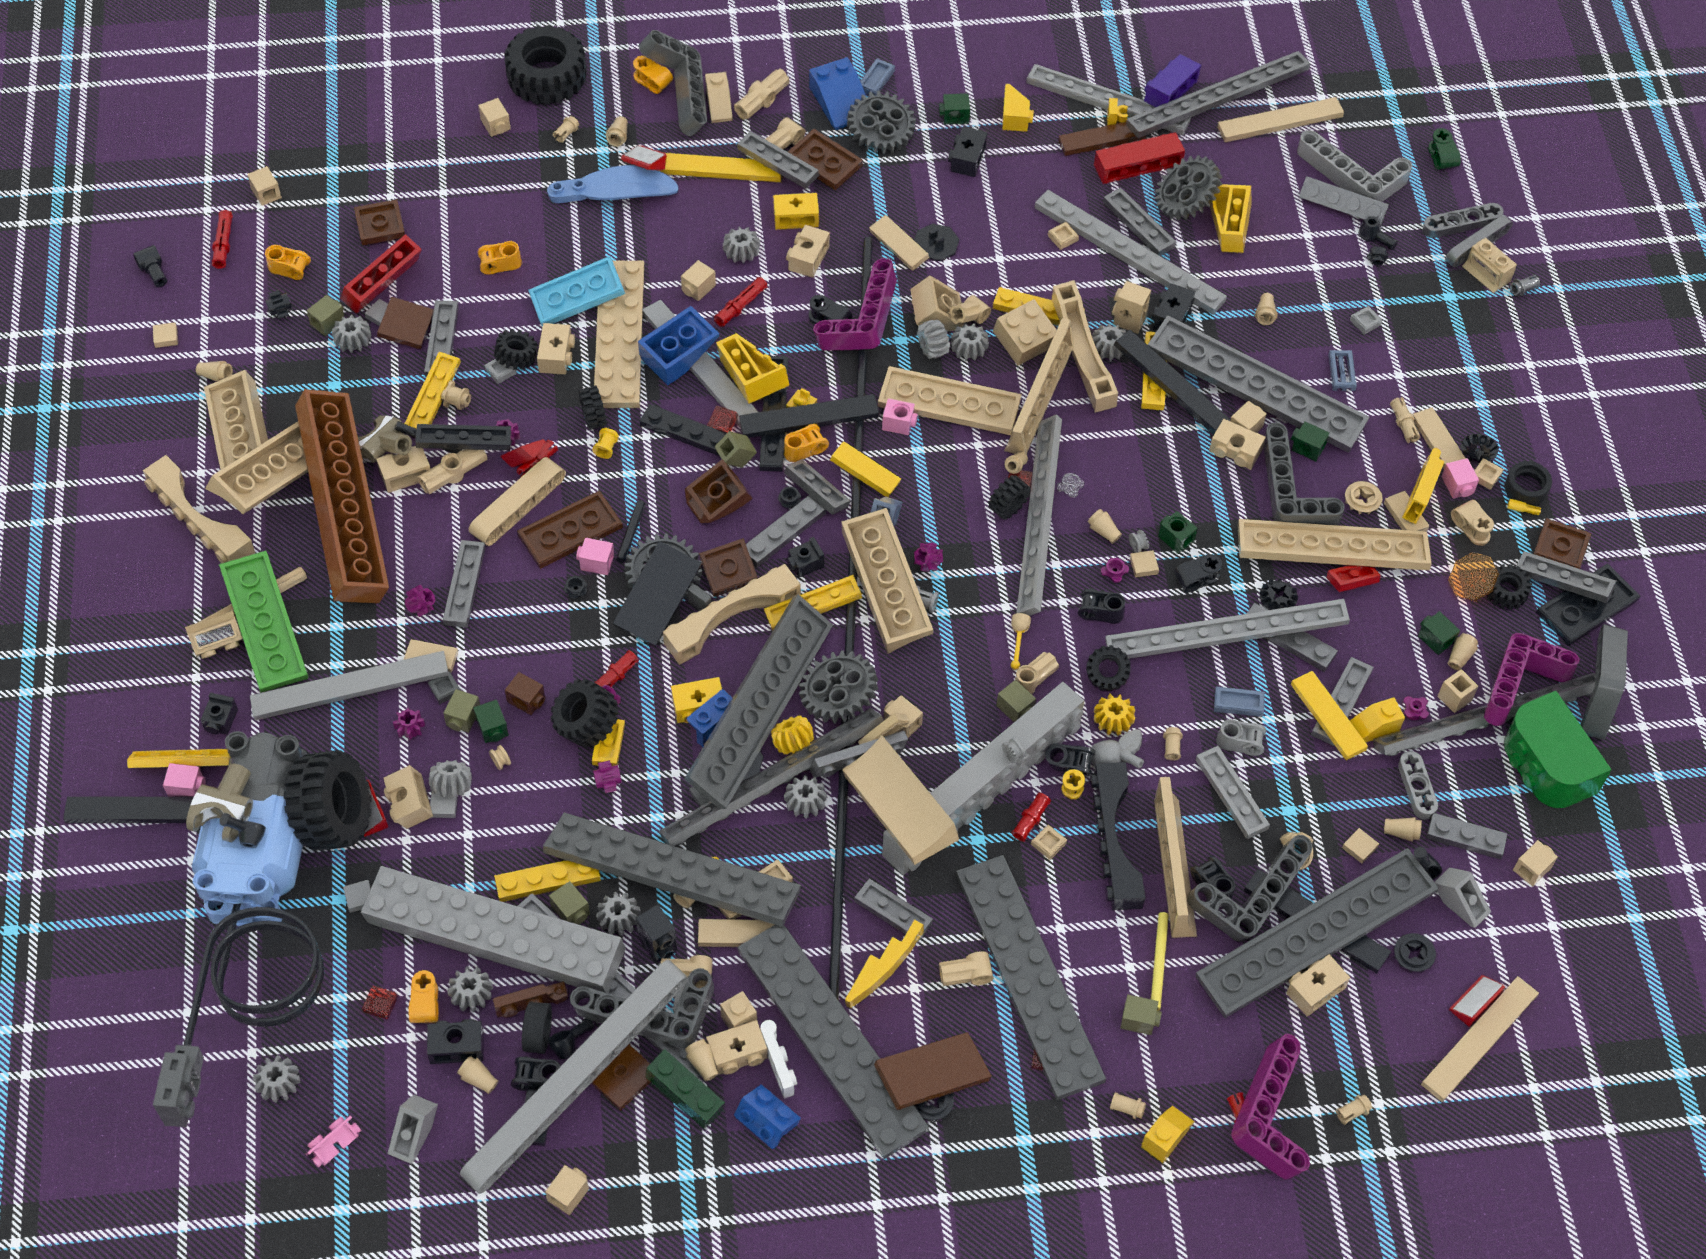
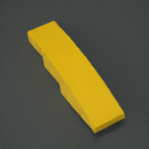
M914 920L902 942L892 937L880 959L873 955L869 956L845 999L847 1007H854L872 994L896 971L923 934L924 924Z

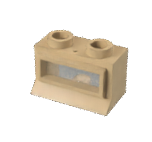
M1487 238L1472 246L1469 257L1463 264V267L1493 293L1511 282L1517 266L1515 262Z
M233 611L185 627L196 657L201 656L202 659L216 655L215 650L224 647L226 651L240 646L239 642L243 641Z

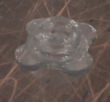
M1073 473L1065 474L1062 482L1057 484L1058 491H1064L1070 497H1076L1079 489L1084 487V481Z

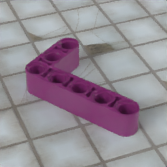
M881 258L874 262L859 319L823 320L815 324L813 330L821 350L873 349L880 345L897 282L893 263L890 259Z
M1522 633L1513 634L1503 655L1484 712L1485 720L1495 726H1501L1506 722L1524 669L1559 682L1569 681L1572 679L1579 664L1578 655L1570 650Z
M1292 1034L1283 1035L1266 1048L1231 1133L1232 1139L1238 1147L1281 1178L1288 1180L1306 1171L1310 1166L1308 1154L1270 1126L1301 1052V1044Z

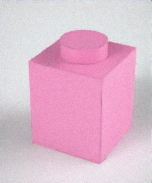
M1468 458L1446 463L1442 479L1452 498L1472 495L1475 492L1479 479Z
M585 538L583 546L578 547L576 559L580 562V569L608 575L614 559L613 543Z
M169 763L163 787L168 797H194L198 788L206 784V779L203 777L198 766Z

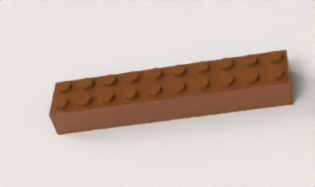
M304 389L295 407L333 600L340 602L380 603L389 589L349 393Z

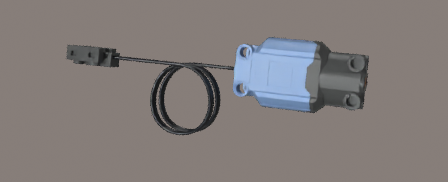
M235 731L230 733L225 739V746L230 756L229 765L233 763L239 764L251 772V776L241 794L253 799L252 812L247 821L262 824L266 827V830L256 848H249L240 845L239 835L233 842H227L222 839L224 826L220 825V818L210 819L200 828L192 863V871L195 874L193 884L199 897L204 900V908L210 921L217 925L210 933L206 943L184 1044L176 1045L175 1053L165 1052L153 1106L165 1126L187 1127L189 1118H192L194 1115L195 1103L193 1097H197L201 1083L200 1073L204 1056L199 1047L191 1046L213 947L220 934L227 927V935L218 944L213 954L210 975L212 985L224 1010L236 1021L255 1027H270L287 1023L303 1014L313 1004L323 984L324 962L312 931L301 919L281 910L278 904L279 897L294 888L303 845L299 842L300 839H297L293 833L295 829L289 827L287 821L289 819L288 814L285 813L284 806H286V800L284 799V791H286L285 780L289 776L288 772L296 760L307 754L305 750L300 748L297 738L292 735H284L278 738L269 733H257L247 738L243 732ZM222 906L219 910L213 911L215 907ZM282 919L287 920V921H289V922H291V923L297 925L299 928H297V927H295V926H292V925H290V924H287V923H283V922H281V921H282ZM258 930H279L291 933L310 945L313 949V957L308 975L303 983L289 996L269 1004L246 1005L235 1002L224 995L223 985L232 942L240 936ZM317 973L315 984L307 998L296 1008L285 1014L270 1018H252L236 1012L265 1014L284 1009L299 1000L307 992Z

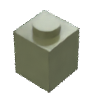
M325 295L306 310L310 325L324 336L332 332V328L335 327V321H341L342 316L344 317L342 304L338 300L331 299L328 295Z
M731 431L715 446L720 457L728 465L741 468L757 453L746 435Z
M1014 680L998 693L996 706L1015 722L1035 705L1036 698L1017 680Z
M456 689L443 713L446 725L454 731L462 730L469 733L476 720L473 707L480 705L479 697Z
M571 881L549 895L551 907L564 921L579 925L590 914L588 902Z
M1127 994L1120 1029L1151 1035L1154 1026L1159 1027L1162 1012L1157 1011L1158 1001Z

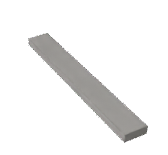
M1034 64L1027 77L1026 83L1105 110H1108L1109 98H1118V106H1128L1127 114L1129 118L1156 108L1142 99ZM1191 117L1162 129L1184 135Z
M662 300L642 309L643 316L654 329L675 317ZM707 352L690 368L691 372L740 429L739 415L758 412L751 403L748 404L740 390Z
M444 651L250 695L254 720H260L449 676Z

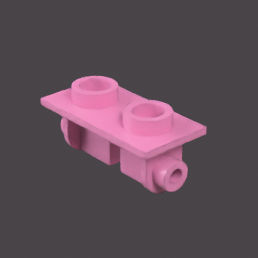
M340 1116L329 1126L331 1129L329 1134L324 1138L319 1134L307 1145L310 1150L305 1154L306 1156L311 1153L315 1155L312 1161L318 1168L322 1164L325 1166L339 1153L333 1145L335 1142H338L344 1149L354 1139L359 1137L358 1133L361 1129L355 1123L352 1125L348 1123L352 1118L351 1116L345 1120Z

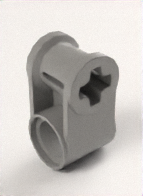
M1228 719L1222 723L1216 742L1223 750L1258 756L1264 752L1262 740L1266 734V728L1257 723H1246Z

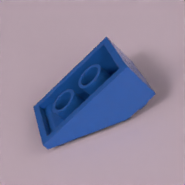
M846 57L809 69V88L834 130L847 127V115L851 104L854 105L855 99L861 100L862 94L866 96L852 63Z
M690 306L638 341L639 355L669 385L684 375L718 339L720 334Z

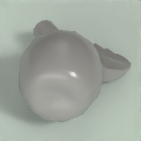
M1138 729L1129 731L1119 739V742L1115 740L1097 742L1092 746V749L1096 750L1095 756H1092V765L1095 767L1098 763L1123 761L1138 769L1141 768L1144 760L1134 754L1140 749L1142 732Z

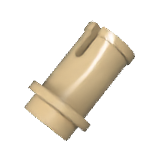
M573 116L566 117L563 120L564 123L553 132L554 137L559 135L556 138L558 142L563 143L572 132L578 130L579 122Z
M1019 451L1009 456L1005 461L1006 470L1012 474L1020 472L1023 465L1028 461L1027 455Z
M1169 727L1163 734L1165 739V758L1167 760H1178L1181 758L1180 740L1183 738V734L1179 728Z
M1115 1092L1110 1109L1132 1115L1133 1119H1136L1137 1117L1142 1118L1146 1103L1141 1102L1142 1099L1140 1098L1135 1100Z
M1357 1095L1355 1100L1336 1109L1339 1120L1345 1125L1362 1114H1369L1372 1104L1366 1095Z

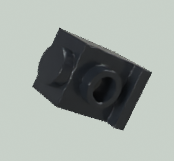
M812 537L809 538L808 542L789 549L786 562L791 571L794 570L800 578L824 568V553L815 538Z
M210 693L208 696L209 701L201 717L203 728L211 734L221 733L228 735L238 712L233 697Z

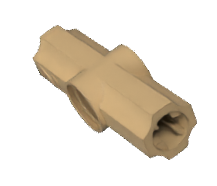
M782 69L775 70L762 82L755 81L749 88L748 94L734 105V110L738 117L743 120L749 119L762 106L768 108L774 102L776 94L790 83L786 72Z
M463 449L457 454L448 453L442 457L440 464L418 476V482L426 494H431L448 483L460 482L464 477V473L485 462L487 455L484 450Z

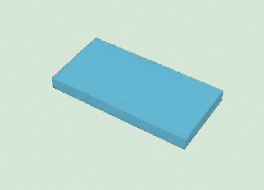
M611 256L528 290L542 327L543 323L554 324L625 294Z

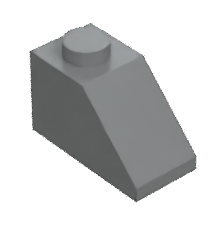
M1449 867L1434 882L1439 888L1437 892L1443 903L1471 927L1476 928L1491 913L1471 872Z
M413 1095L404 1102L398 1112L387 1154L412 1164L432 1128L438 1104Z

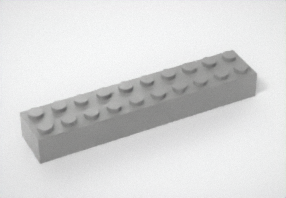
M1064 682L1059 684L930 793L952 819L957 832L963 824L968 825L971 823L977 812L981 809H987L997 795L1006 793L1017 778L1019 780L1022 779L1032 765L1040 764L1045 759V752L1050 745L1055 743L1062 744L1066 736L1069 734L1073 735L1079 730L1084 700ZM1013 737L1021 743L1025 750V757H1018V761L1015 763H1011L1008 760L1009 756H1005L1007 753H1004V750H1002V744L1005 742L1009 743V740ZM887 830L883 833L882 856L903 876L909 870H916L921 862L914 865Z
M384 866L380 867L361 910V914L369 924L559 982L564 981V983L572 986L589 987L608 993L626 949L621 937Z

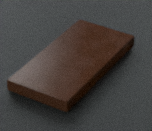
M599 490L517 530V534L541 569L576 552L579 546H583L585 538L600 540L622 529L623 523Z
M968 1032L878 1059L874 1064L897 1110L987 1082L992 1077Z

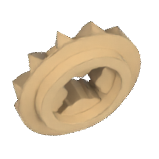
M1365 481L1355 482L1346 489L1345 503L1350 505V510L1355 509L1359 514L1362 512L1370 514L1372 511H1377L1380 507L1382 493L1372 483ZM1360 494L1363 498H1368L1366 503L1359 499Z

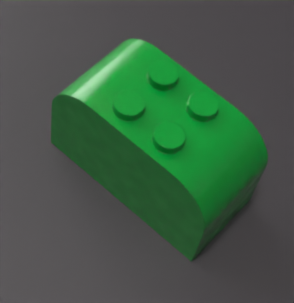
M1556 690L1523 704L1518 709L1504 739V749L1509 757L1510 764L1518 770L1525 786L1531 789L1539 801L1553 808H1565L1598 794L1612 770Z

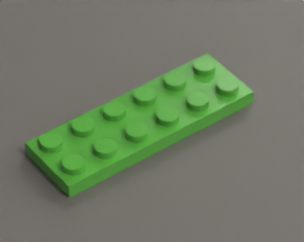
M267 551L219 564L260 693L308 679V674Z

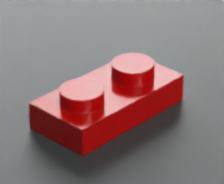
M1348 565L1328 570L1326 578L1338 592L1379 583L1381 575L1371 566Z

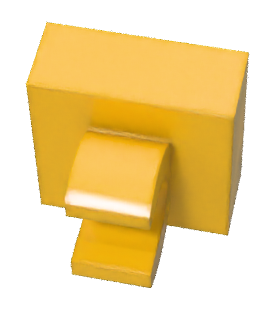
M1109 98L1107 126L1116 124L1117 121L1120 123L1127 122L1128 106H1118V98Z
M801 388V390L795 392L786 404V408L817 403V398L811 396L809 391Z

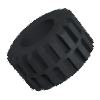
M577 679L574 683H568L565 689L562 688L558 698L555 697V704L551 708L553 715L550 718L551 722H553V729L562 737L581 747H590L591 745H598L599 740L604 741L607 738L606 735L612 732V726L617 722L615 717L618 715V709L616 708L618 703L614 699L615 696L608 690L588 679Z

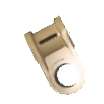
M1470 500L1451 511L1453 522L1473 544L1482 546L1489 542L1494 522L1477 501Z

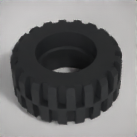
M539 25L535 26L534 29L527 28L522 34L518 33L514 40H511L507 45L504 61L509 87L518 97L521 96V99L527 102L530 100L533 104L537 105L539 103H544V105H551L550 103L554 102L556 104L562 103L564 99L569 100L573 97V94H577L586 81L587 70L584 47L570 31L565 32L564 28H553V25H547L546 27ZM541 62L558 63V65L546 69L532 67Z
M341 750L306 754L296 760L288 772L289 776L285 780L286 791H284V799L286 800L284 809L289 818L287 821L289 827L295 829L293 833L297 839H300L299 842L311 850L321 851L353 846L364 836V830L368 828V818L371 816L370 803L372 802L368 790L370 787L365 779L366 774L364 770L359 767L360 763L350 754Z

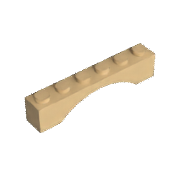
M1075 281L1053 286L1052 302L1060 322L1062 318L1071 320L1074 339L1072 354L1094 412L1117 407L1118 391L1094 344L1082 299Z
M167 455L143 470L146 478L144 483L149 491L152 493L155 491L162 504L166 507L169 505L175 517L179 521L184 520L189 531L193 535L198 534L201 537V542L208 550L212 548L215 551V556L221 563L255 554L251 539L237 525L213 521L201 515L189 504L185 498V482L180 468Z
M785 564L778 568H772L766 575L751 580L739 590L731 591L719 601L711 602L703 610L691 613L685 620L668 626L663 631L664 645L680 665L700 654L703 644L710 633L726 619L743 611L769 607L793 598L798 594L801 595V584Z

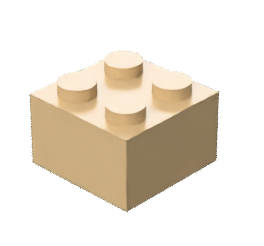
M1035 299L997 318L993 329L994 334L1017 366L1047 351L1057 331Z

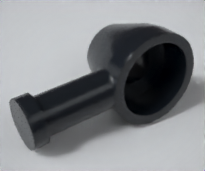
M1375 217L1366 218L1359 227L1358 234L1365 241L1373 242L1378 240L1389 247L1390 250H1393L1398 243L1397 240H1393L1381 232L1379 220Z
M224 813L219 821L220 825L224 827L228 826L238 830L240 845L249 848H256L266 830V827L262 824L242 821L228 813Z
M1424 847L1416 848L1414 855L1431 879L1434 880L1442 873L1440 863L1427 853Z
M585 1018L572 1029L555 1033L548 1039L551 1050L559 1059L571 1057L575 1052V1039L585 1032L594 1029V1024L592 1020Z

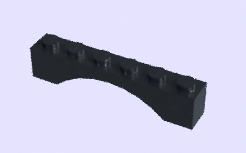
M1126 762L1098 763L1095 766L1094 773H1091L1090 784L1091 788L1096 790V795L1093 796L1094 810L1099 812V818H1096L1097 833L1102 834V840L1099 841L1100 855H1105L1102 871L1103 877L1108 878L1109 885L1105 889L1106 900L1111 901L1112 911L1143 909L1145 891L1142 874L1124 855L1115 831V814L1119 805L1126 797L1129 786Z

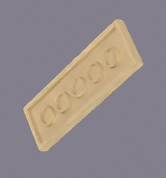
M889 366L878 399V407L885 408L888 399L915 404L914 413L918 414V416L1011 435L1022 394Z

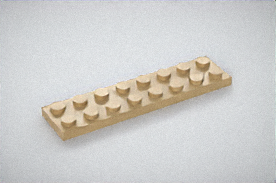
M613 261L625 294L598 305L594 386L597 385L604 408H640L641 356L639 355L638 341L642 339L644 261Z
M1239 519L1240 558L1430 570L1432 564L1426 531Z

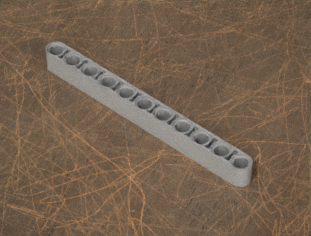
M665 960L465 1164L460 1171V1176L478 1194L488 1190L682 990L688 981V977L670 960Z

